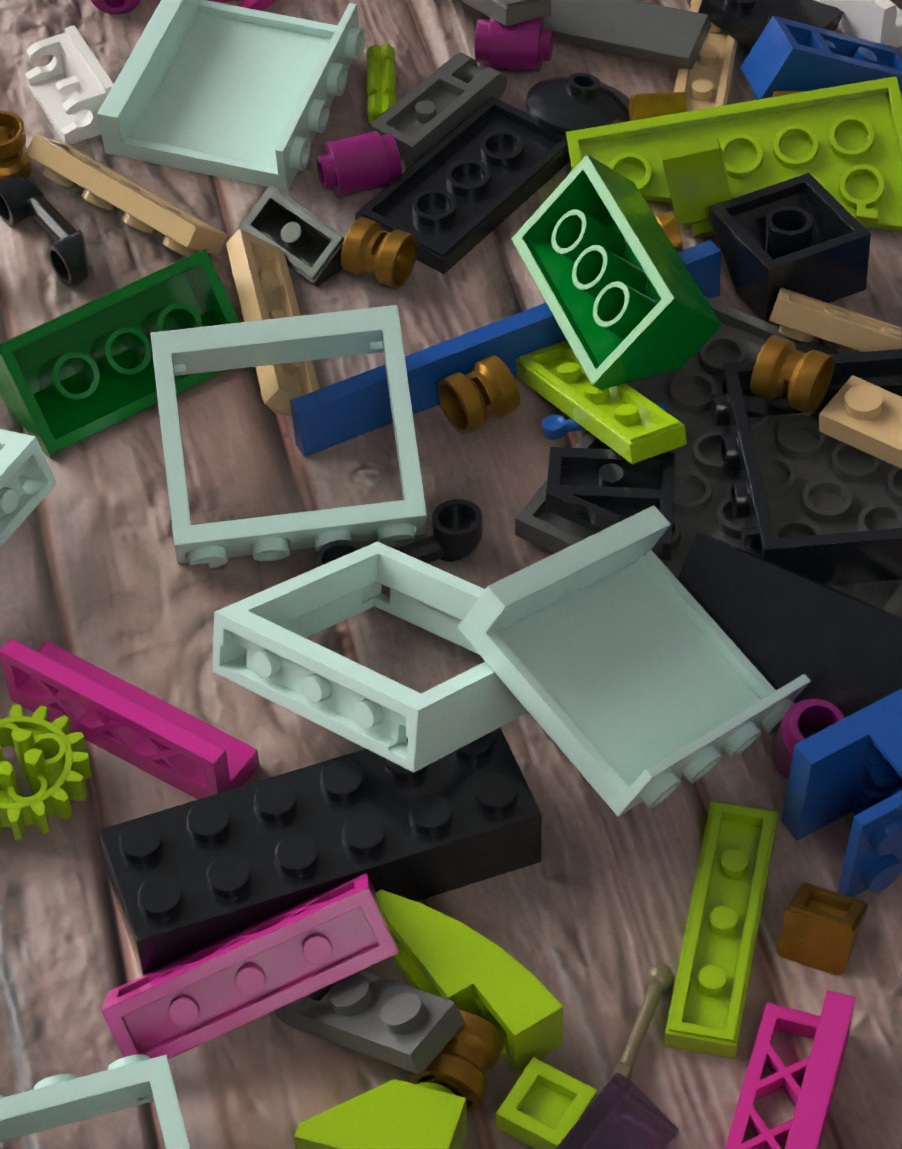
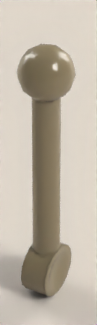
M655 964L647 971L646 980L649 988L621 1060L617 1062L609 1087L612 1091L625 1094L631 1079L633 1066L660 996L674 982V974L671 968L665 964Z

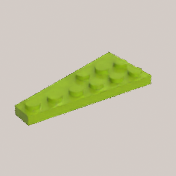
M897 76L566 132L572 170L588 154L633 181L645 200L672 203L660 149L718 137L724 154L732 199L810 173L863 227L902 232V98Z

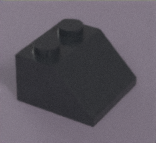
M810 173L709 207V218L735 291L761 320L773 323L769 319L781 287L826 303L834 302L866 290L871 234Z

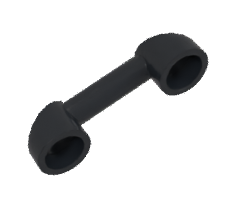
M9 176L0 180V218L7 225L12 226L31 216L56 241L47 247V254L51 266L61 282L70 287L86 279L89 274L88 255L81 230L77 231L45 199L41 190L31 181L19 176Z
M453 499L443 502L436 507L432 514L433 535L394 549L425 563L438 559L447 562L461 560L478 546L482 538V512L475 503L468 500ZM350 540L329 542L318 551L316 567L363 547Z

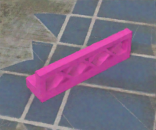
M11 638L0 649V659L10 700L32 712H35L40 706L47 707L51 722L66 715L70 718L73 733L82 732L85 740L196 799L243 786L260 766L258 750L49 641H46L38 651H35Z
M366 872L108 991L101 1011L123 1057L144 1054L150 1058L167 1055L169 1060L399 953V950L377 903L376 891Z
M827 990L820 1016L766 1002L725 1149H781L779 1144L786 1141L785 1149H820L850 1035L856 997ZM778 1029L814 1039L810 1056L786 1067L771 1046L775 1030ZM765 1065H767L772 1075L762 1079ZM803 1078L800 1088L796 1081ZM783 1088L795 1106L793 1119L769 1130L754 1108L755 1101ZM749 1126L756 1137L744 1142Z

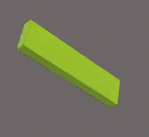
M563 341L515 359L518 379L631 464L687 445L685 425L628 384L624 383L602 390L592 386L568 342Z
M716 801L710 802L665 1030V1047L736 1059L779 812Z

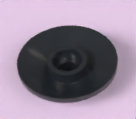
M575 73L569 77L547 79L535 84L527 94L526 107L529 114L544 127L566 135V132L630 121L629 98L618 89L600 82L597 77L590 74Z

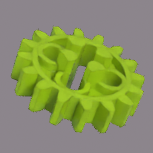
M13 704L9 717L0 719V831L3 827L11 828L15 841L22 840L25 834V827L35 825L37 830L43 835L50 832L48 818L56 815L59 818L70 820L73 817L69 799L80 801L86 800L88 796L85 780L92 778V768L85 738L82 732H72L70 718L66 715L50 723L47 707L40 706L31 717L23 715L20 704ZM10 746L15 748L21 775L24 780L30 782L33 796H20L14 768L10 762L5 761L3 747Z

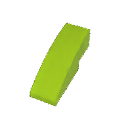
M384 890L376 892L377 903L399 950L398 954L390 957L413 988L451 1000L456 1003L459 1010L476 1014L498 1028L504 1037V1046L500 1055L515 1073L525 1068L533 1057L539 1059L563 1044V1006L529 970L500 946L462 922L422 903Z

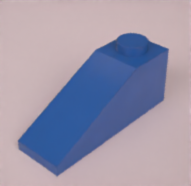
M772 16L740 67L753 88L752 94L757 100L772 97L774 91H812L897 76L899 89L902 92V54L898 48Z

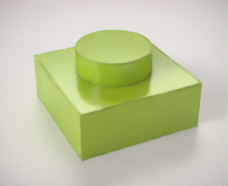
M533 1057L496 1112V1128L535 1149H569L597 1105L598 1090Z

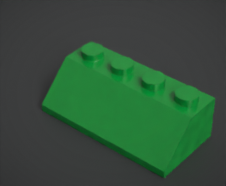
M588 154L585 155L511 238L590 383L600 390L681 369L722 326L635 183Z
M204 249L0 343V394L8 409L28 434L36 436L46 456H50L158 404L151 332L240 323L207 250ZM226 370L175 376L177 394Z

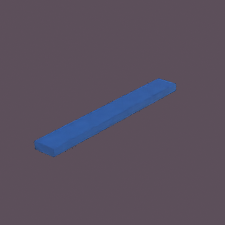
M711 240L677 252L703 295L710 299L719 296L721 250ZM547 303L405 356L413 415L440 405L437 394L439 380L457 372L464 375L470 373L474 363L495 355L507 365L514 376L517 375L515 359L519 356L563 341L568 342ZM385 364L290 400L295 444L304 457L393 423Z

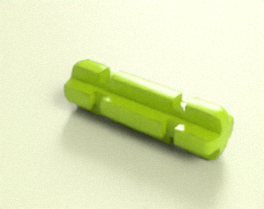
M387 43L381 47L373 44L367 49V111L370 125L397 103L395 49Z

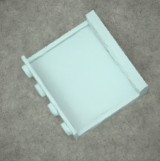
M161 0L97 113L105 153L265 187L272 185L276 189L289 191L298 170L304 171L308 165L311 144L316 134L323 133L326 129L330 106L334 97L341 96L345 90L348 69L352 61L359 60L363 53L365 30L359 27L357 4L349 3L339 24L333 25L208 0Z
M654 505L487 586L457 627L617 816L622 815L641 802H644L649 809L654 808L679 787L682 782L680 778L685 777L691 784L696 782L721 760V753L725 752L730 759H733L747 749L760 736V729L763 728L768 735L775 733L787 710L795 704L793 702L795 698L811 682L803 674L780 689L775 690L651 550L671 525Z

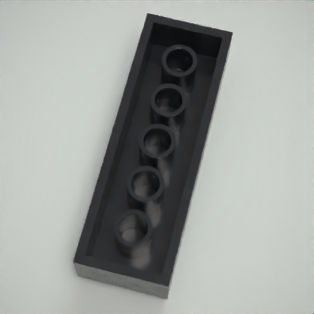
M499 727L414 773L368 749H363L99 829L98 831L108 878L140 973L143 976L366 872L376 892L384 890L413 901H420L541 862L542 814L502 729Z

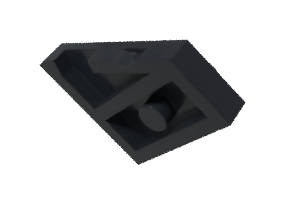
M702 0L698 13L707 14L711 23L750 50H752L772 16L834 31L838 28L844 13L836 7L814 0Z
M550 447L546 510L595 532H600L654 505L671 525L651 550L660 560L671 561L675 452H664L631 464L611 449Z

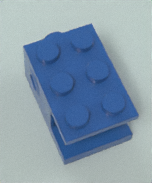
M902 688L796 743L794 747L781 822L798 841L851 811L855 814L837 890L838 893L850 897H855L866 890L872 893L879 892L891 885L902 873Z

